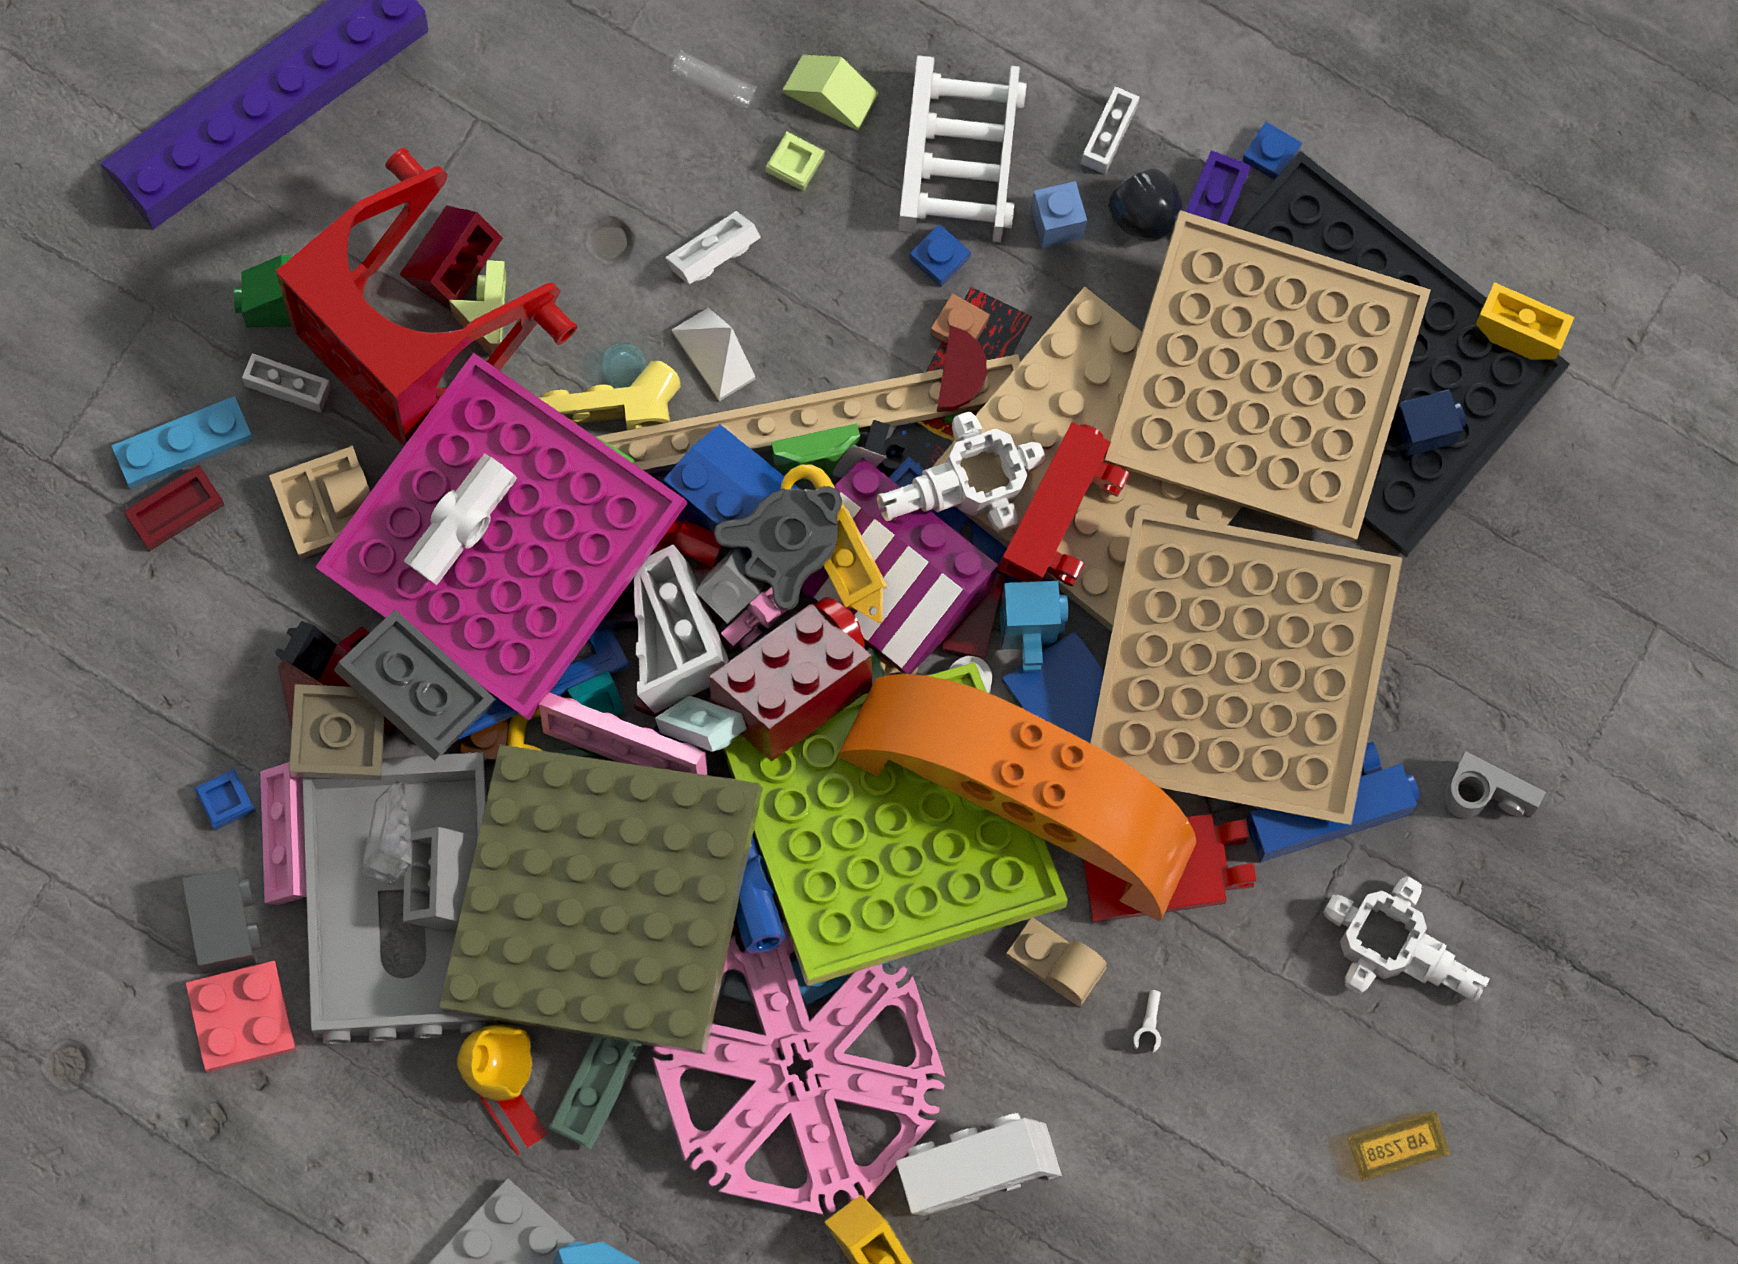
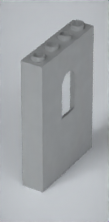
M483 752L444 754L436 761L428 755L382 758L381 780L303 777L311 1031L315 1038H323L324 1044H345L350 1042V1036L369 1035V1041H392L396 1039V1033L414 1032L415 1038L432 1039L441 1037L444 1030H460V1035L469 1036L480 1028L498 1025L497 1020L445 1012L439 1008L457 928L439 931L425 927V964L416 975L409 978L394 977L384 969L381 962L378 892L404 890L406 833L442 827L477 836L478 840L487 801L486 762Z

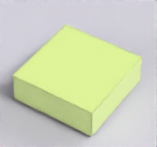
M786 132L766 165V172L804 191L821 163L824 151Z

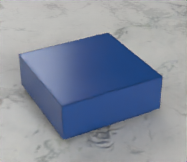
M235 769L194 788L214 831L255 812Z

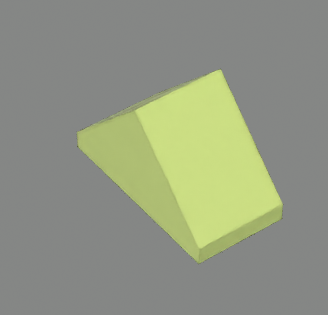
M802 55L783 88L784 94L857 131L878 97V92L842 57Z

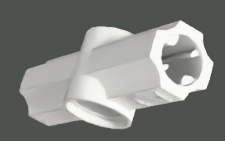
M484 453L457 491L452 490L439 501L431 515L430 521L432 524L418 540L404 562L437 586L465 548L469 549L474 546L484 535L490 524V514L503 499L517 477L502 464Z

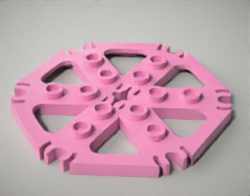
M781 922L786 939L780 943V947L766 953H750L747 951L740 933L739 940L741 946L745 949L742 953L736 944L735 935L730 938L723 971L724 973L734 969L740 971L745 976L763 1035L712 1024L706 1055L653 1046V1051L659 1055L671 1054V1061H661L654 1057L652 1061L683 1160L686 1161L689 1154L699 1147L701 1154L696 1155L691 1160L689 1168L694 1171L702 1162H711L714 1165L715 1173L707 1182L710 1187L719 1184L724 1174L729 1175L727 1182L717 1192L816 1214H823L818 1200V1196L823 1195V1206L828 1213L836 1211L833 1196L837 1191H844L848 1196L849 1203L859 1196L853 1186L855 1183L858 1184L862 1191V1196L867 1199L896 1167V1160L904 1158L908 1153V1149L913 1147L935 1123V1120H926L917 1114L919 1111L927 1115L939 1113V1107L930 1106L925 1102L924 1094L927 1089L944 1090V1084L934 1079L926 1080V1074H935L942 1078L945 1077L913 975L900 988L896 985V982L902 980L906 975L907 968L904 965L896 970L893 975L886 974L883 971L882 964L850 973L847 980L809 1021L789 959L794 948L785 923ZM893 1005L902 1011L915 1050V1059L911 1065L902 1067L844 1053L885 1006ZM804 1039H805V1041H806V1044H807V1047H808V1050H809L808 1053H807V1050H806V1046H805V1043H804ZM791 1043L793 1044L795 1054H798L800 1060H809L811 1064V1069L805 1071L806 1079L804 1082L807 1092H805L803 1082L799 1080L797 1074L789 1075L787 1072V1066L793 1064L792 1056L794 1054ZM776 1048H780L783 1061L779 1059ZM695 1068L753 1081L754 1083L711 1130L700 1131L693 1126L680 1087V1077L685 1070ZM815 1074L817 1075L820 1087H818ZM788 1083H791L794 1096L790 1094ZM835 1100L891 1112L898 1117L900 1121L899 1133L870 1165L859 1166L854 1163ZM788 1114L807 1171L806 1182L798 1189L755 1181L749 1178L745 1172L746 1161Z

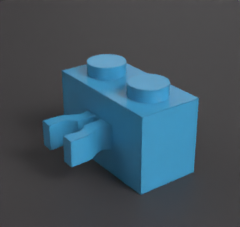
M1058 581L1004 583L999 606L1002 650L1022 649L1023 672H1041V665L1043 664L1042 648H1049L1055 644L1058 634L1065 632V622H1068L1067 595H1059Z

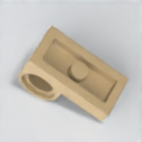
M1034 918L1029 920L1006 953L1008 959L1078 1007L1082 1006L1104 974L1107 966L1106 961L1090 947L1076 940L1068 942Z

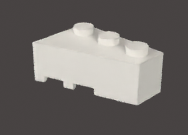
M674 545L650 555L634 576L635 617L638 619L639 642H636V656L639 658L640 682H637V695L654 713L680 702L687 696H692L710 687L709 676L729 662L706 602L696 593L699 585L691 565Z
M1019 1113L993 1120L994 1128L980 1133L977 1132L975 1127L950 1135L952 1142L935 1147L934 1142H927L909 1148V1156L896 1160L911 1213L924 1216L979 1200L981 1196L1005 1188L1006 1191L1021 1188L1020 1183L1041 1176H1047L1048 1180L1062 1176L1046 1123L1027 1118L1020 1119Z

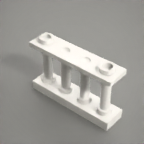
M917 56L898 231L915 233L917 218L926 219V215L994 222L992 242H1001L1003 228L1012 227L1014 203L1006 202L1015 109L1024 108L1026 83L1018 82L1020 67L1011 66L1008 85L941 78L940 73H933L934 57ZM939 95L1006 102L1004 125L936 118L937 113H929L930 99H938ZM934 135L1002 142L1000 165L932 158L933 153L924 152L925 139H934ZM930 175L998 182L996 205L928 198V193L920 192L921 178L930 179Z

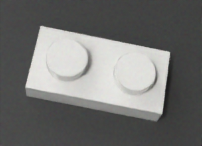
M735 211L665 258L671 270L690 285L694 281H700L710 276L714 268L729 258L745 253L749 246L761 237L755 225Z

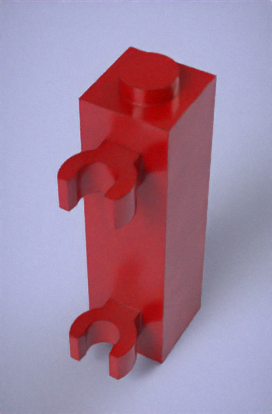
M1071 422L998 565V571L1020 582H1041L1045 572H1048L1057 580L1073 587L1085 563L1070 555L1062 554L1057 549L1090 483L1093 482L1105 492L1118 497L1130 475L1126 470L1102 461L1111 442L1103 438V434L1098 429L1087 424L1079 426Z

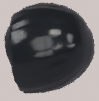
M1149 169L1133 173L1123 180L1110 196L1108 208L1113 220L1125 233L1141 241L1155 242L1172 234L1177 214L1180 210L1182 211V201L1175 184L1167 175L1160 170Z

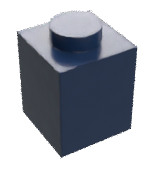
M1450 389L1400 402L1393 416L1406 456L1456 444L1463 431V427L1466 425L1463 408L1460 402L1453 401Z

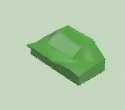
M855 423L772 441L771 458L773 466L783 476L792 468L802 464L814 465L822 469L829 477L834 476L832 473L847 450L853 445L860 447L858 425ZM800 479V480H798V481H796V482L803 483V482H807V481H809V480H807V479Z

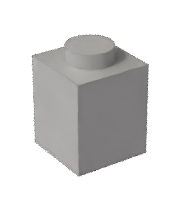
M733 548L706 574L696 590V593L726 623L732 620L758 596L765 583L764 581L751 579L745 574L744 566L750 558L740 548Z

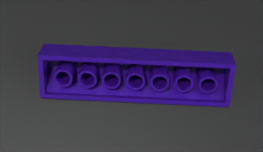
M328 0L100 164L154 230L429 32L426 12L417 0Z

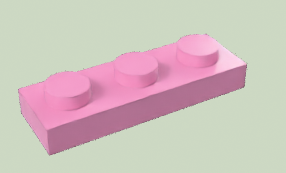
M290 762L260 771L265 904L281 905L307 897L303 777L290 776Z

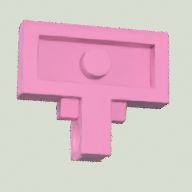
M772 587L765 593L762 591L749 603L747 610L720 634L719 637L723 647L729 654L738 646L744 651L745 648L752 645L763 634L759 629L761 625L769 629L788 612L779 609L775 604Z

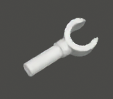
M1150 990L1142 1028L1138 1029L1133 1036V1045L1138 1049L1139 1036L1143 1032H1150L1155 1038L1152 1053L1161 1044L1160 1034L1156 1030V1017L1161 994L1157 990Z

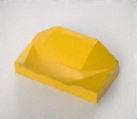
M1494 282L1476 325L1492 343L1531 360L1556 359L1574 317Z

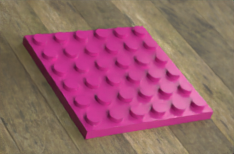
M473 353L315 568L383 617L387 618L396 609L485 690L527 720H530L539 708L541 700L558 682L685 508L687 502L677 493ZM485 453L512 472L517 479L490 514V524L481 539L471 548H465L436 586L406 564L404 560L432 524L430 521L431 515L439 501L452 490L457 491Z

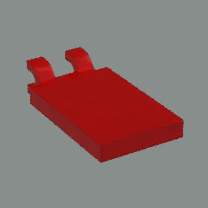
M1212 814L1187 817L1195 833L1197 843L1165 913L1223 905L1227 901L1225 891L1254 887V882L1257 881L1254 863L1228 868L1224 846H1237L1247 843L1246 839L1249 838L1246 819L1214 826ZM1082 859L1092 923L1146 916V914L1119 901L1128 883L1127 881Z

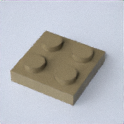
M295 684L289 764L290 776L381 780L385 716L353 687Z

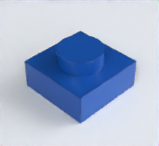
M1265 121L1245 152L1242 161L1275 180L1297 155L1302 142Z
M939 224L910 253L909 259L942 287L970 259L971 251Z

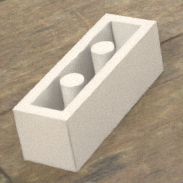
M1115 86L1083 153L1082 165L1106 174L1137 109L1139 96Z
M253 353L242 376L245 387L322 413L331 391L330 382L325 378Z

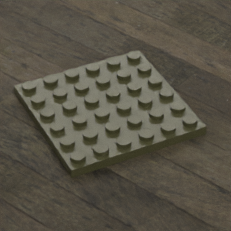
M499 745L439 1008L445 1012L706 1055L743 875L762 794V786L755 782Z

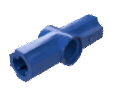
M753 836L735 917L746 950L750 953H766L780 947V943L786 939L772 896L775 894V891L769 882L764 859L759 855Z

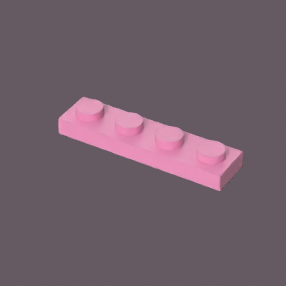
M550 692L539 703L544 734L620 763L707 775L705 752L692 744L680 743L659 735L650 728L638 727L620 720L611 713L599 712L581 705L572 698H563Z

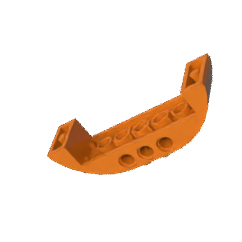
M912 674L886 675L876 678L837 755L839 758L877 777L887 761L891 760L1128 882L1119 901L1157 921L1163 918L1197 843L1193 828L1178 805L1161 788L1139 771L1108 752L1002 698L950 680Z

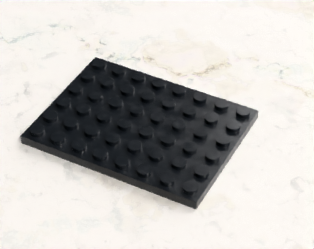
M1300 150L1233 227L1430 289L1431 291L1396 409L1400 402L1450 389L1453 401L1460 402L1465 414L1466 425L1463 427V431L1456 444L1406 456L1394 418L1392 420L1362 523L1407 558L1565 373L1570 363L1560 355L1556 359L1531 360L1492 343L1476 325L1487 298Z

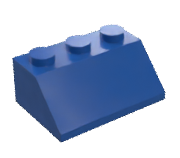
M719 424L690 448L665 477L663 484L686 500L687 505L684 509L694 515L706 527L714 531L716 525L723 521L739 520L749 516L763 499L771 493L781 490L784 476ZM793 484V486L791 487V489H799V488H798L796 485H794V484ZM740 548L749 558H751L752 554L749 549Z

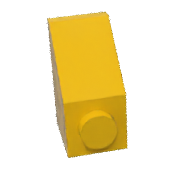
M861 1194L824 1222L852 1264H913L887 1221Z

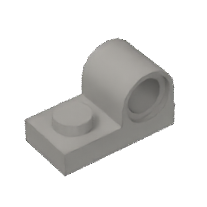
M1465 751L1458 761L1446 787L1444 802L1450 813L1462 819L1473 818L1479 815L1491 798L1499 801L1498 806L1511 815L1522 817L1524 814L1531 817L1538 809L1546 792ZM1458 786H1472L1478 793V801H1465L1458 792Z

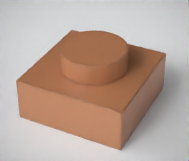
M952 293L931 327L930 335L947 344L951 325L967 331L977 340L988 323L990 314Z

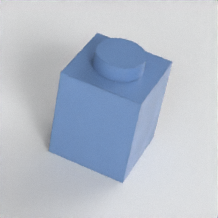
M1076 181L1035 190L1030 210L1041 248L1083 239L1087 218Z

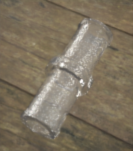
M683 50L678 52L669 72V75L676 76L703 89V95L709 98L715 95L742 108L745 112H747L756 95L754 93L758 90L757 86L746 83L724 72L725 67L719 64L715 66L707 64L685 53Z

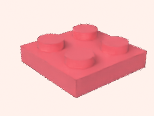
M275 961L186 982L203 1064L207 1073L296 1051L278 967Z

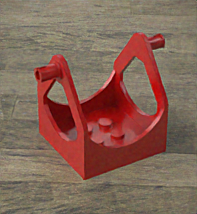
M401 148L385 164L387 170L391 171L401 182L354 204L277 269L276 275L293 332L404 447L447 389L437 388L445 370L454 357L471 342L516 321L514 327L486 361L500 371L537 324L552 337L557 345L566 342L578 327L555 304L560 290L553 282L546 283L474 319L463 329L443 333H428L407 329L386 319L363 298V293L369 277L386 261L444 186L448 176L440 166L425 170L406 148ZM404 203L402 211L362 264L350 273L347 248L351 228L364 220Z

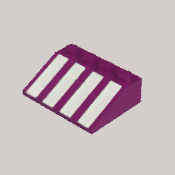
M862 458L834 487L840 493L845 509H848L888 588L883 590L881 623L875 622L853 607L849 610L859 622L864 643L903 674H912L993 589L998 564L930 510L924 512L922 509H918L892 518L890 521H885L882 512L886 510L885 508L879 509L877 495L901 487L866 459ZM824 566L804 581L800 591L815 603L824 597H830L844 606ZM874 607L871 610V614L875 615L877 609Z

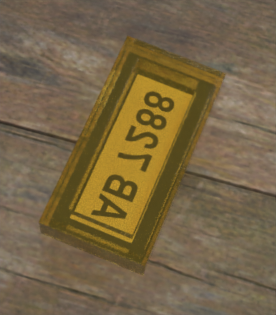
M1436 1110L1351 1135L1347 1138L1362 1182L1443 1158L1450 1154Z

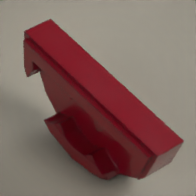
M951 325L937 412H954L959 407L970 403L975 396L977 397L981 393L987 377L986 355L980 343L967 331Z

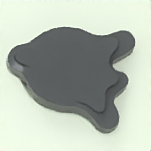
M823 486L815 490L781 489L763 499L749 516L717 524L714 529V537L717 543L723 547L749 549L752 556L744 566L745 574L751 579L770 584L777 607L784 611H790L799 602L800 589L804 581L811 574L820 570L832 557L837 544V516L842 507V498L840 493L830 486Z

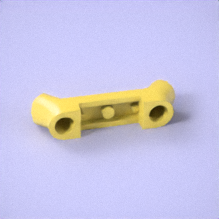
M651 361L630 387L613 389L610 385H596L588 388L587 392L569 394L566 390H553L546 392L540 399L576 424L625 418L626 429L631 430L670 422L667 403L680 389L681 384L678 374L662 361Z

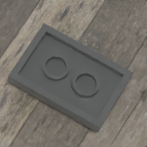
M396 609L342 658L334 669L342 679L434 761L468 730L495 701V698Z

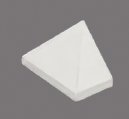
M709 308L672 329V334L718 401L723 400L755 380V375L732 327Z

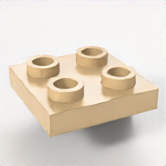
M353 446L269 475L299 559L328 550L370 493Z

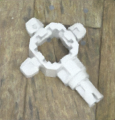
M966 412L954 417L952 421V430L956 443L946 463L923 470L922 476L913 479V484L877 495L879 509L885 508L886 510L882 512L885 521H890L892 518L918 509H922L924 512L934 509L936 512L957 505L959 510L972 516L990 511L987 517L991 525L998 533H1003L1017 526L1018 516L1012 502L1015 501L1021 491L1027 473L1039 468L1046 460L1040 443L1030 442L1018 445L1016 449L1011 435L999 429H993L980 434L982 427L977 417L971 412ZM984 451L986 454L993 452L995 458L1000 457L1003 472L1006 478H1009V483L1006 487L1002 486L993 489L986 494L983 491L976 493L974 487H969L966 472L960 465L963 458L968 459Z
M1405 876L1399 880L1391 894L1384 891L1367 894L1359 908L1352 906L1354 901L1346 897L1332 895L1323 913L1328 920L1340 927L1341 924H1344L1348 927L1340 940L1344 957L1353 961L1345 976V986L1361 994L1369 988L1376 975L1386 979L1405 972L1424 984L1427 981L1436 986L1442 983L1476 1004L1489 978L1455 961V955L1445 950L1447 945L1425 933L1427 927L1423 913L1414 909L1422 890V885L1419 882ZM1371 910L1375 912L1383 911L1386 913V916L1393 920L1406 924L1404 928L1410 931L1395 960L1390 957L1388 960H1385L1375 951L1361 946L1362 942L1356 939Z

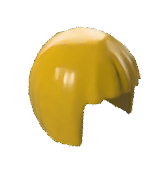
M505 1024L490 1025L474 1031L464 1040L458 1053L457 1066L462 1078L472 1090L485 1098L507 1100L518 1097L523 1087L527 1084L532 1070L530 1038L525 1030Z

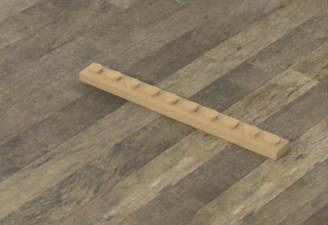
M1018 354L986 360L987 377L981 393L977 397L975 396L970 403L959 407L954 412H937L943 369L595 437L633 458L634 464L646 473H658L672 470L693 445L719 424L755 453L770 451L772 441L855 423L858 425L859 433L869 430L873 420L889 424L890 427L980 410L1019 365L1020 360Z

